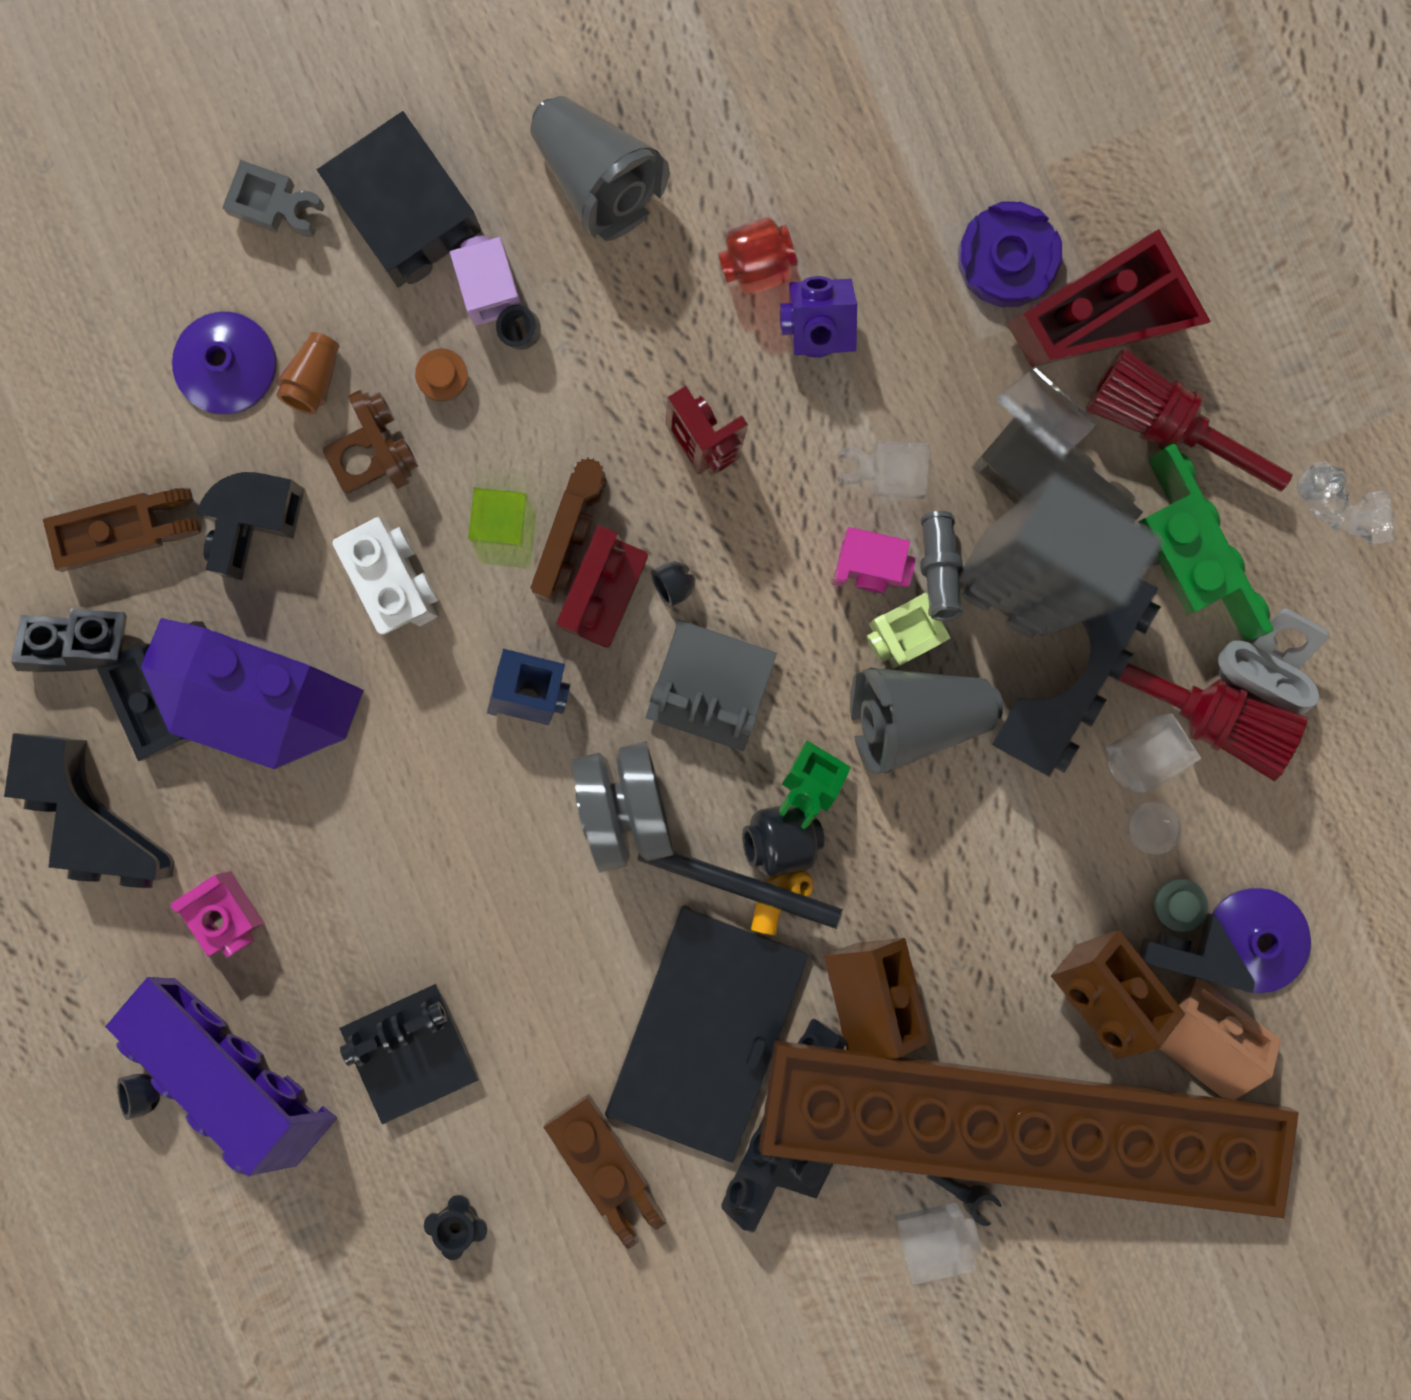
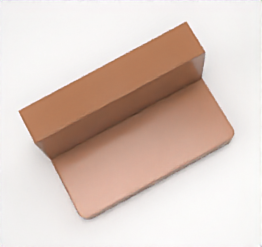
M1194 977L1185 983L1178 1001V1005L1185 1015L1161 1048L1158 1049L1223 1099L1236 1100L1273 1076L1281 1039L1203 979Z

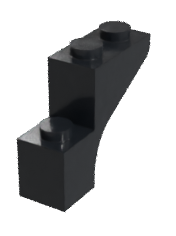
M13 733L4 797L24 799L23 809L56 812L48 868L68 870L67 879L76 881L99 882L101 881V874L120 876L119 885L134 888H153L155 880L173 877V857L104 806L93 794L85 771L87 740Z

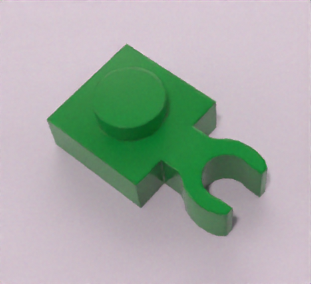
M806 740L781 784L791 791L779 808L780 815L784 817L791 806L797 807L805 814V820L801 828H808L818 815L820 809L827 812L834 803L851 766Z

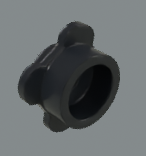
M463 1195L452 1196L448 1201L447 1207L439 1213H430L424 1221L426 1234L432 1236L435 1246L449 1260L459 1259L463 1251L473 1241H482L488 1231L487 1223L483 1219L476 1218L469 1208V1199ZM458 1223L461 1227L460 1231L454 1232L451 1229V1224Z

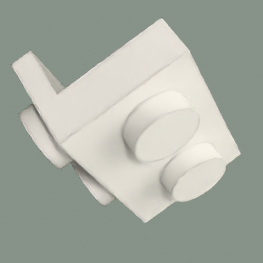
M378 516L333 540V546L378 633L382 635L388 634L409 622L422 626L438 617L432 606L433 603L439 601L438 596L425 573L416 575L408 560L409 557L415 555V552L400 526L393 530L391 525Z

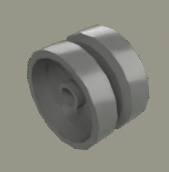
M647 741L619 748L616 758L620 782L617 783L614 782L608 760L601 753L572 759L578 813L585 838L589 842L599 873L627 866L630 858L627 838L628 831L633 832L639 854L646 861L674 854L660 788Z

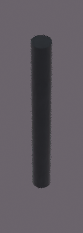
M673 851L674 854L671 856L646 861L638 854V861L834 929L838 928L843 914L842 908Z

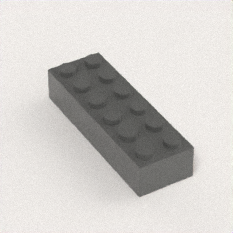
M1052 474L983 532L964 564L963 571L958 574L959 586L963 589L961 597L982 610L988 611L992 606L1009 616L1006 623L1025 636L1034 638L1036 633L1044 636L1125 605L1162 543L1163 538Z

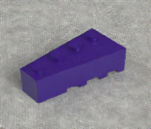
M147 977L105 1026L118 1040L116 1043L118 1050L129 1060L140 1063L152 1075L151 1083L153 1087L163 1096L175 1100L188 1113L186 1120L189 1125L201 1135L211 1137L224 1151L222 1153L223 1160L234 1171L243 1175L253 1176L296 1167L335 1122L337 1117L324 1106L317 1113L310 1109L297 1097L303 1090L298 1083L288 1075L282 1078L276 1073L265 1070L260 1066V1057L263 1053L249 1041L246 1042L236 1035L228 1034L225 1036L221 1031L226 1026V1022L175 978Z

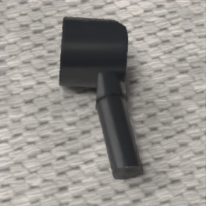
M931 1175L926 1177L962 1201L965 1210L979 1225H991V1222L977 1211L978 1205L981 1202L990 1200L997 1206H1002L999 1199L986 1186L974 1185L968 1187L953 1178Z

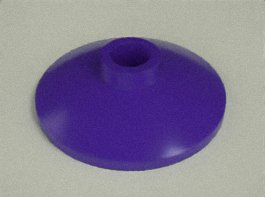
M214 312L193 321L179 336L172 356L173 376L182 394L198 408L214 414H235L251 408L266 395L276 373V354L269 336L256 322L234 312ZM219 350H224L226 352L224 363L220 366H212L211 357Z
M1248 888L1229 895L1217 905L1212 914L1221 923L1256 982L1253 993H1268L1279 990L1298 977L1305 967L1310 954L1311 935L1304 914L1293 901L1273 890ZM1268 933L1271 936L1272 945L1269 950L1261 952L1257 946L1258 938L1262 934Z

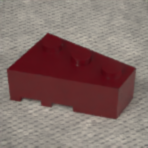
M1157 229L1006 322L1030 366L1036 367L1187 331L1211 321L1160 229Z

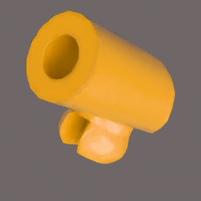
M805 871L770 877L763 881L807 897L814 890L813 878ZM756 902L751 930L776 935L781 910Z

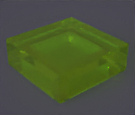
M474 487L468 539L473 542L522 547L527 494Z

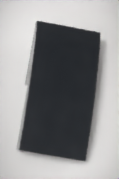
M70 609L69 618L20 615L11 663L16 671L26 672L80 671L118 665L127 616L125 612Z

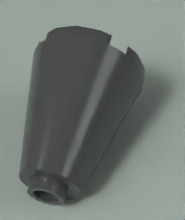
M565 96L546 99L536 107L530 127L531 136L584 229L595 239L596 235H600L604 241H612L629 233L643 222L650 214L644 206L653 193L659 199L662 197L670 176L669 164L656 149Z
M869 668L854 675L850 690L851 720L861 718L863 735L854 736L856 747L863 764L873 774L892 772L989 732L995 728L997 719H1000L1003 714V701L999 690L993 688L988 680L982 678Z

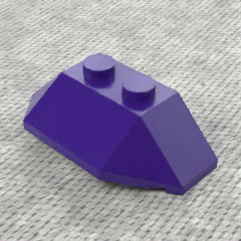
M164 618L159 620L141 665V669L169 733L274 770L330 745L346 740L364 693L363 689L308 664L203 627Z

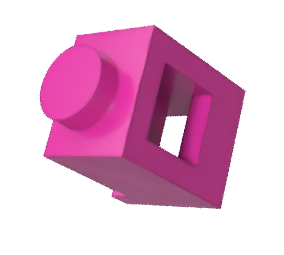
M848 527L843 535L832 584L842 587L846 583L847 578L856 579V588L874 593H886L887 587L896 588L897 586H903L908 588L916 557L908 555L910 541Z
M231 871L213 875L170 904L175 913H180L207 957L223 952L226 958L233 956L255 941L250 933L264 924V921ZM213 910L218 911L223 917V925L220 929H218L210 917V913Z

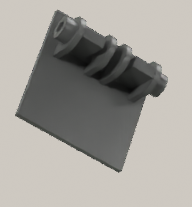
M678 620L658 682L654 686L645 718L744 752L777 653Z

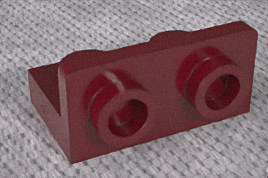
M684 386L667 397L665 424L698 475L709 468L714 474L721 472L740 458L737 451L744 445L743 442L748 428V423L743 416L715 431L713 426L717 424L716 417L702 396L694 399L687 386Z
M598 525L556 624L564 631L602 647L609 648L612 645L647 563L648 553L621 541L617 532Z

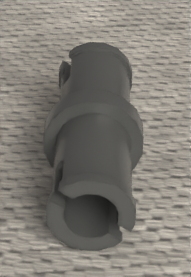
M947 511L930 512L921 518L925 557L920 562L921 573L927 578L928 615L931 616V619L938 621L953 620L963 614L958 575L963 571V560L956 552L955 517L951 512Z

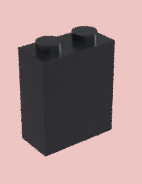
M404 111L316 169L397 288L406 282L414 284L425 278L432 271L435 262L449 254V251L461 248L460 246L464 241L476 237L475 235L482 231L474 211Z

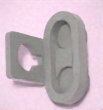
M1283 608L1270 621L1274 631L1265 636L1255 638L1251 643L1239 640L1232 641L1221 651L1218 657L1220 666L1219 676L1221 680L1226 682V685L1236 690H1247L1265 700L1268 705L1304 715L1318 703L1319 692L1314 682L1299 668L1327 641L1329 632L1297 613ZM1288 628L1299 630L1305 634L1307 642L1301 647L1288 648L1284 653L1275 649L1278 644L1275 636L1279 631Z

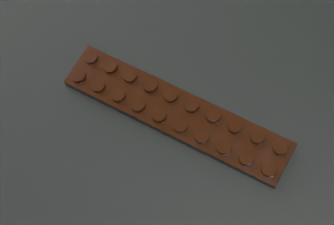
M775 1041L759 1150L762 1155L1284 1218L1299 1112L1290 1107L906 1057L888 1059L867 1052Z

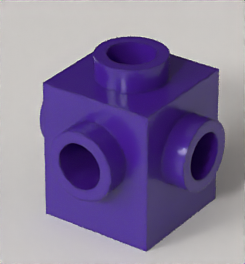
M813 276L806 278L802 282H789V303H780L781 336H791L794 355L820 358L831 353L857 351L858 304L852 279L831 280L823 276Z

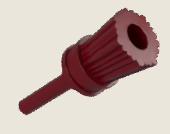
M1126 348L1118 352L1092 392L1087 403V412L1139 432L1141 439L1154 442L1159 445L1160 450L1172 444L1178 446L1184 443L1191 448L1198 444L1280 492L1287 487L1292 479V473L1209 426L1210 419L1201 414L1202 394L1197 391H1189L1183 387V383L1177 380L1170 383Z
M1129 663L1118 680L1181 709L1179 715L1189 720L1190 739L1194 741L1199 739L1211 745V748L1216 751L1220 748L1274 782L1278 777L1282 776L1293 754L1296 752L1309 720L1308 717L1246 698L1247 691L1243 689L1236 690L1226 685V682L1221 679L1204 690L1194 685L1191 690H1188Z

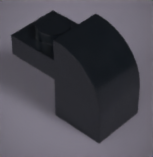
M258 472L232 474L214 484L204 495L197 510L198 515L216 522L215 530H211L207 534L204 543L203 555L207 561L206 570L223 577L242 580L253 530L294 539L304 488L291 479Z

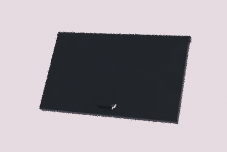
M681 906L605 1111V1116L733 1163L772 1057L774 1042L779 1038L809 954L693 911L689 906Z

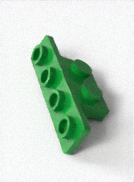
M1175 444L1162 449L1149 458V463L1171 505L1138 521V523L1163 538L1155 555L1186 614L1194 613L1222 599L1240 635L1245 641L1274 631V628L1269 620V607L1264 598L1259 593L1254 592L1244 573L1246 568L1241 554L1235 547L1230 546L1220 528L1221 519L1216 507L1212 502L1205 499L1195 481L1196 472L1192 462L1185 454L1180 453Z

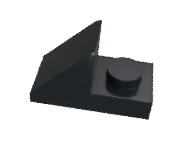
M1207 913L1197 953L1190 951L1192 941L1160 933L1157 942L1144 938L1140 956L1145 963L1253 993L1256 982L1214 914Z

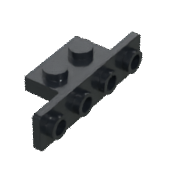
M812 1019L798 1044L844 1049L847 1040L825 1023ZM763 1119L750 1140L749 1148L734 1179L729 1183L721 1204L722 1210L742 1230L751 1233L755 1232L777 1186L817 1199L833 1166L832 1163L762 1155L759 1150Z

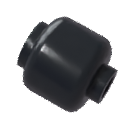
M780 806L758 810L751 817L750 825H746L742 832L743 848L749 865L751 867H758L760 872L768 877L793 874L812 868L817 858V850L824 847V832L817 818L813 820L808 828L803 829L801 825L805 820V814L797 807L791 806L784 817L779 813Z

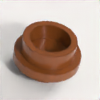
M439 348L431 350L421 357L416 366L415 379L424 395L432 400L444 402L458 397L463 392L468 382V370L463 359L457 353L449 349Z

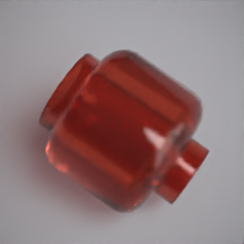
M763 217L728 230L725 236L727 250L718 252L726 282L730 283L737 280L740 289L747 295H753L785 284L791 277V267L798 265L795 249L786 224L778 226L770 217Z

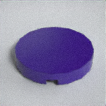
M999 202L990 206L978 216L976 215L968 223L958 247V268L966 286L980 300L997 307H1020L1037 300L1055 281L1063 262L1062 240L1058 231L1056 230L1055 232L1053 226L1048 222L1049 218L1040 209L1023 202Z

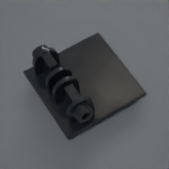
M437 984L431 985L339 1028L346 1043L340 1046L341 1056L347 1066L355 1063L382 1125L479 1080Z

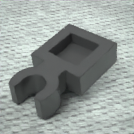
M240 160L222 208L232 217L276 233L281 220L284 219L289 222L298 234L311 237L314 236L316 230L311 223L299 219L300 213L308 207L323 211L325 205L316 194L310 191H298L291 194L294 183L289 177Z

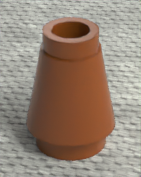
M311 332L308 339L276 382L280 387L276 394L277 398L297 411L311 415L316 414L319 406L326 405L337 358L336 354L340 347L339 344L324 334Z

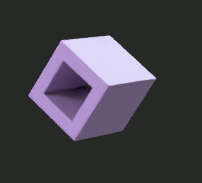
M488 236L473 237L464 241L460 246L461 248L449 251L466 310L474 326L497 320L499 314L511 305H522L508 256L500 237L493 239Z

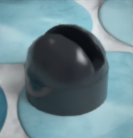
M511 305L499 314L496 322V332L504 344L513 349L523 350L530 348L538 342L541 335V323L536 314L522 305ZM520 317H523L528 333L524 339L516 320Z
M677 561L665 563L651 571L655 588L669 608L685 601L695 589L696 579L693 574H688L689 567Z
M133 1074L118 1079V1101L126 1120L144 1116L154 1111L158 1105L160 1093L151 1083L152 1076L148 1074Z

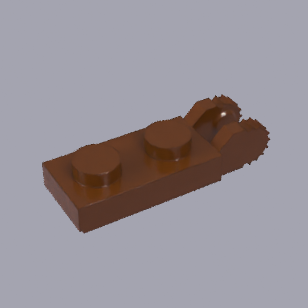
M587 457V459H581L580 462H576L577 466L573 467L575 472L571 473L530 587L534 596L539 600L554 604L557 594L566 595L570 587L575 565L568 562L574 545H584L592 524L593 516L586 514L587 508L601 501L604 493L603 487H606L605 482L607 480L604 478L605 472L602 471L603 465L601 466L600 462L595 461L594 458L589 459Z
M175 488L151 495L139 493L44 518L43 523L55 570L65 572L163 546L162 542L177 541L200 534L202 531L198 520L181 519L174 523L158 526L155 511L180 508L192 503L194 500L191 489Z
M589 1094L545 1123L543 1128L601 1216L606 1214L611 1228L626 1248L629 1249L639 1242L634 1225L628 1220L619 1206L630 1197H634L644 1219L653 1229L657 1230L667 1223L662 1210L646 1187L647 1180Z

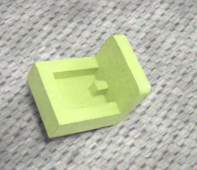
M927 593L873 619L869 623L873 633L867 635V639L880 663L888 660L892 668L895 669L951 639L943 622L933 620L928 615L929 600Z

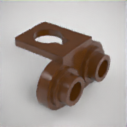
M360 389L348 395L362 428L323 448V453L342 490L345 493H352L387 474L397 489L409 484V477L412 476L411 470L419 466L404 438L397 442H394L392 438L389 439L386 433L388 430L387 424L395 421V418L382 394L378 392L371 396L368 392L363 393ZM353 446H363L366 449L373 447L377 455L371 458V464L365 472L355 475L348 473L344 469L342 459L346 450Z

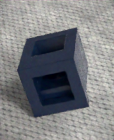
M503 648L486 714L497 716V713L549 725L554 712L563 714L567 703L570 684L561 682L565 664ZM532 689L537 693L538 698L522 695L520 691Z

